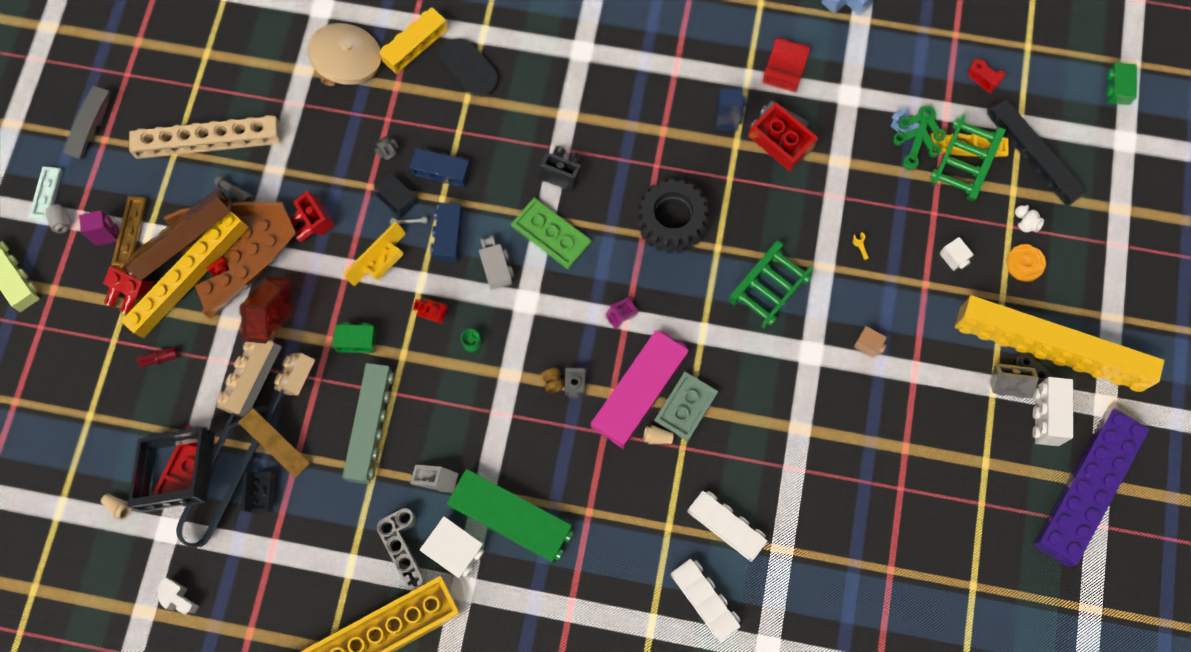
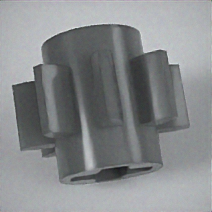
M385 137L376 143L378 148L375 151L380 158L384 156L385 160H388L397 154L395 149L399 147L394 139L389 140L388 137Z

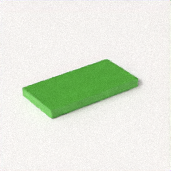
M535 197L511 223L512 228L567 270L572 267L592 243L591 239Z

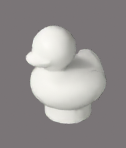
M1022 205L1016 208V216L1023 218L1018 223V227L1023 232L1034 231L1037 233L1042 228L1044 219L1040 217L1038 211H1029V205Z

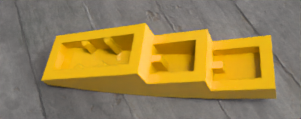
M932 133L930 137L933 143L940 146V154H944L952 134L946 135L943 141L938 142L933 138L934 133ZM958 133L956 138L983 150L984 148L987 149L990 144L987 141L988 139L975 134L966 135ZM1002 138L994 157L1008 156V138ZM954 146L949 154L980 157Z

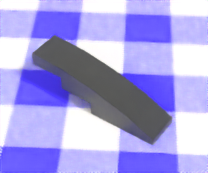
M97 86L91 88L74 121L63 152L64 154L84 159L88 142H93L97 125H102L111 91Z

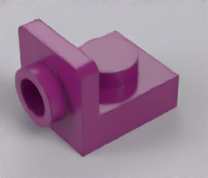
M627 297L611 305L605 316L608 322L615 329H618L623 322L637 316L639 311Z

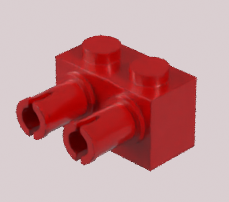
M306 191L293 201L298 209L289 217L293 228L303 220L306 222V225L295 234L301 243L313 233L322 236L335 226L334 221L320 199L311 192Z
M110 266L103 284L109 287L103 303L116 307L117 300L122 292L125 298L119 311L128 314L134 308L136 301L142 299L151 290L154 281L146 277L139 281L136 277L133 278L129 275L127 268L123 266Z

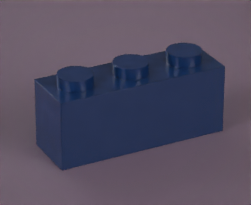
M720 88L716 109V131H737L739 124H742L744 107H746V96H743V89Z
M416 148L409 167L413 176L465 188L471 170L469 161L463 157L455 158L442 152L434 153L426 148Z
M438 202V209L434 211V219L437 221L436 226H433L432 236L435 239L434 244H431L430 253L437 262L458 263L463 215L460 203Z

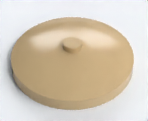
M335 23L321 27L312 35L308 46V57L313 68L326 79L340 84L351 85L365 82L377 73L381 62L379 54L381 50L376 40L365 30L350 24Z

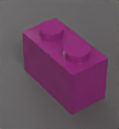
M102 210L79 215L80 231L94 245L98 246L117 241L119 227Z

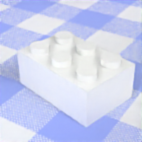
M1048 377L1036 386L1033 399H1035V407L1033 408L1035 426L1033 427L1032 435L1035 438V444L1060 446L1073 438V379Z

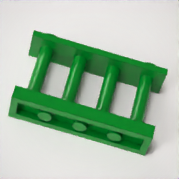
M963 113L960 118L956 117L952 126L955 130L938 169L934 168L930 179L933 180L932 186H935L939 180L964 190L968 194L966 199L973 202L978 196L1006 130L998 127L995 132H988L964 122L966 114ZM960 129L988 139L987 141L990 142L988 148L983 150L957 140ZM954 146L980 156V159H982L980 166L977 165L975 167L950 157L949 154L952 147ZM947 163L972 173V176H975L973 183L967 184L942 174L945 164Z
M778 240L729 297V302L734 306L738 301L740 303L743 302L765 319L761 326L763 329L767 325L772 326L778 318L776 316L777 313L803 283L806 285L813 277L811 275L812 266L804 272L782 255L783 244ZM773 260L775 262L779 261L800 277L794 286L771 269L770 264ZM761 274H766L788 291L783 299H780L759 282L758 278ZM749 288H755L777 305L771 313L747 296L746 292Z

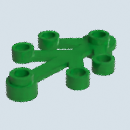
M922 106L918 110L917 115L910 118L902 117L898 123L900 129L906 130L910 125L920 122L918 128L904 134L897 133L893 138L895 145H902L905 141L915 137L910 154L902 162L904 169L908 171L915 170L919 164L917 155L922 140L931 157H937L941 152L940 146L933 143L926 131L928 124L934 133L933 138L936 141L941 142L946 137V132L940 129L934 120L936 111L930 106ZM896 137H900L902 141H898Z

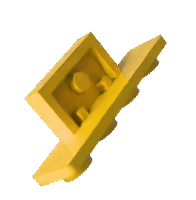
M394 222L343 273V276L353 286L366 274H369L378 281L402 257V251L395 246L406 234L400 225Z

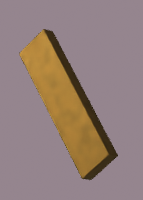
M128 196L111 263L112 266H123L126 268L129 256L137 250L148 199L145 197Z
M254 408L238 421L295 478L310 464Z

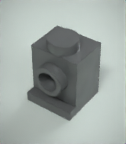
M566 368L565 395L573 399L585 396V369ZM572 381L579 382L577 385L571 384Z

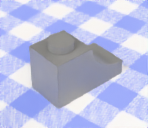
M415 465L410 484L440 492L453 493L458 473L438 466Z

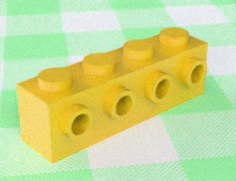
M432 7L428 11H424L415 22L408 25L407 29L397 34L393 41L382 47L379 52L382 61L395 74H398L449 30L446 19Z

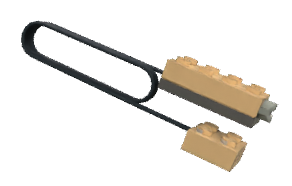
M261 329L257 337H251L246 340L243 345L244 352L242 356H239L235 361L234 367L236 368L233 374H230L226 379L225 384L227 386L224 392H220L216 402L218 404L216 407L231 413V416L213 450L211 468L231 429L240 425L238 422L231 424L234 416L243 417L251 410L282 347L273 342L275 335L268 334L263 329ZM302 353L290 354V356L285 358L282 365L284 368L274 380V384H276L274 389L280 391L266 419L268 423L283 393L286 395H299L313 366L314 359ZM254 437L205 536L195 543L186 542L182 537L183 525L194 504L186 505L176 527L177 538L186 546L193 548L201 547L212 537L259 443Z

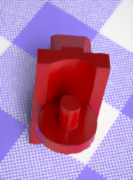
M422 298V301L415 300L412 309L418 312L417 316L442 324L444 317H446L448 305Z

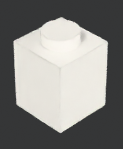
M960 237L946 245L939 253L953 271L959 267L963 269L971 263L969 260L974 255Z

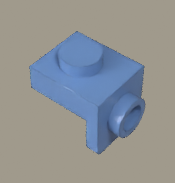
M904 107L902 111L897 110L892 116L893 122L891 127L898 133L904 134L919 127L917 122L910 125L906 130L899 128L898 123L902 117L910 118L907 114V107Z

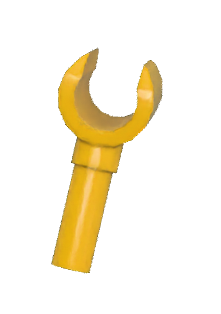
M861 232V240H858L854 235L853 244L859 247L864 260H867L869 257L864 246L865 235Z

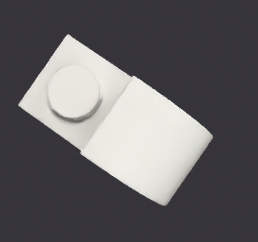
M164 577L158 588V598L165 609H176L186 615L187 612L195 614L199 608L198 605L183 597L187 588L170 578Z

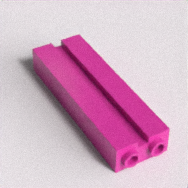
M656 330L591 422L592 429L606 436L622 449L625 448L688 356L689 350L687 346L680 341L675 342L670 339L671 336L664 331Z

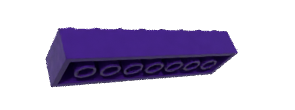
M1115 408L1104 413L1036 537L1033 546L1067 567L1078 565L1150 430L1148 427Z

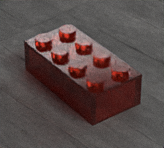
M268 276L240 304L239 315L242 316L240 334H242L243 342L266 344L291 315L289 278Z

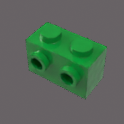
M1115 62L1106 72V80H1108L1105 95L1108 96L1107 103L1130 106L1137 98V64Z
M343 322L341 325H335L333 348L336 352L375 353L377 330L369 323L353 325L352 323Z

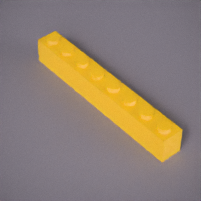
M230 212L201 236L121 322L134 334L144 338L208 271L207 267L219 260L249 227L234 213Z

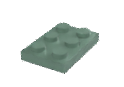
M684 372L654 422L688 442L718 394V391Z

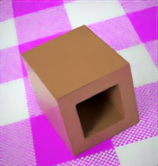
M866 326L854 348L875 358L877 354L881 355L887 345L884 342L887 337Z

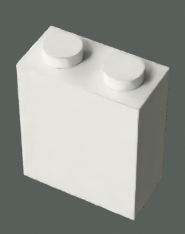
M443 517L420 548V551L462 580L463 577L467 578L473 569L471 565L474 561H479L483 556L485 546L450 520Z

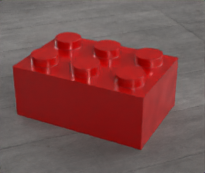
M778 103L772 105L751 126L748 136L789 172L815 148L818 140L816 135Z

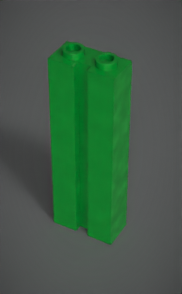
M468 469L465 470L447 502V506L552 564L555 560H560L564 552L561 547L564 542L569 543L574 533L571 531L572 525Z

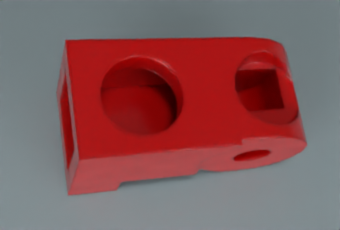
M982 59L974 60L968 70V76L990 94L1000 85L1006 75L1002 70L998 73L995 72Z

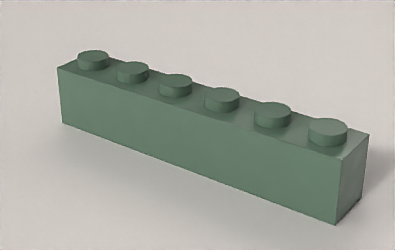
M366 363L342 477L348 482L370 485V480L374 479L375 468H373L374 460H377L379 456V448L377 446L378 441H381L383 436L381 426L382 422L386 420L387 411L385 406L390 400L389 386L394 381V373H392L389 366Z

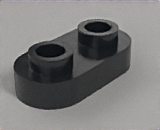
M1022 353L1014 359V366L1035 368L1037 376L1038 373L1043 375V379L1038 376L1037 385L1050 377L1049 371L1030 354ZM1023 360H1026L1028 362V365H1025L1023 363Z

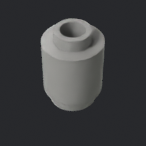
M59 204L46 208L45 215L51 230L57 233L66 232L70 227V222L65 209Z

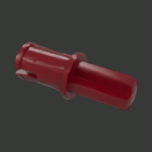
M175 347L161 351L154 350V353L139 356L137 364L140 368L153 364L161 365L162 362L178 359V354Z

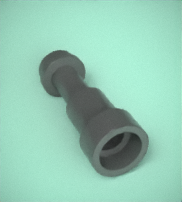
M219 175L216 177L214 184L219 188L223 187L227 190L229 195L235 198L237 202L253 201V196L250 193L242 191L237 186H232L227 182L225 176Z

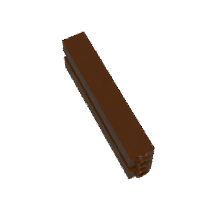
M219 187L134 251L129 256V262H127L126 266L129 275L133 278L136 277L139 281L144 279L229 214L232 201Z

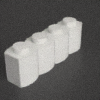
M702 491L687 512L752 562L767 543L766 535L758 529L755 531L748 526L750 523L741 516L738 518L732 514L733 510L728 505L719 504L714 494L709 491L707 493Z
M689 559L670 575L716 639L721 642L740 628L739 622L741 620L734 611L730 613L726 605L728 603L721 594H716L714 591L715 585L712 580L702 575L703 568L697 561L693 562Z

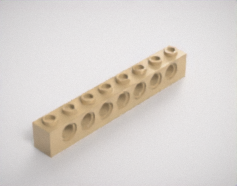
M271 115L261 118L248 117L242 120L229 119L223 122L211 121L203 124L192 123L191 125L184 126L174 125L173 127H155L154 129L129 131V151L136 159L281 144L280 123L276 116Z

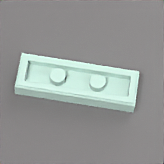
M42 167L29 218L48 221L45 215L46 208L54 205L63 173L61 168Z

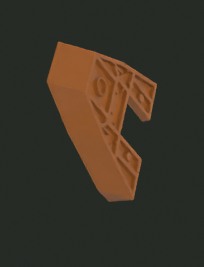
M282 202L231 203V212L249 228L223 254L230 270L195 285L204 307L202 312L210 320L253 284L296 234ZM191 208L178 210L165 216L164 219L170 225ZM204 233L180 250L181 254L184 255Z

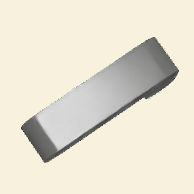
M403 508L379 521L377 530L407 589L413 591L426 582L402 535L403 532L415 525L416 516L409 509ZM410 514V521L403 524L401 522L402 516ZM392 524L391 532L385 534L383 531L385 525ZM400 541L402 544L400 550L393 551V544ZM405 559H409L411 562L408 569H402L401 563ZM412 573L414 578L419 579L417 582L418 586L411 585L413 580L408 574Z

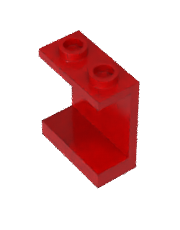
M776 38L762 83L796 93L811 47L801 43H793L784 38Z

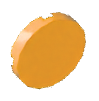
M1021 244L1011 250L1007 256L1006 264L1008 271L1016 279L1033 281L1043 273L1046 267V260L1038 248H1034L1029 244Z

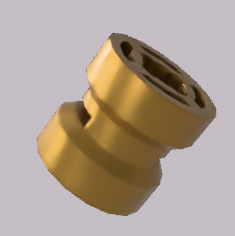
M552 368L541 373L542 380L546 383V393H554L565 388L564 382L560 379L561 373L559 368Z

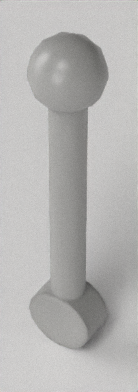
M424 216L419 219L406 220L392 218L390 224L392 225L394 222L398 224L416 222L426 224L428 217Z

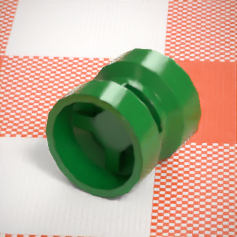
M467 329L461 334V342L466 351L473 353L481 348L482 341L476 330Z

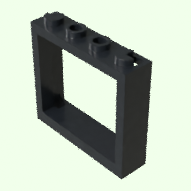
M196 426L192 429H179L176 432H163L160 435L151 434L149 437L139 438L127 507L142 513L207 502L215 433L208 430L207 427ZM197 442L191 489L149 496L155 450Z

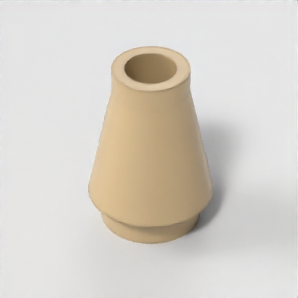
M653 425L650 427L646 426L643 441L648 442V444H672L673 432H668Z
M109 493L101 499V503L115 519L123 520L131 513L132 509L127 507V501L114 497Z

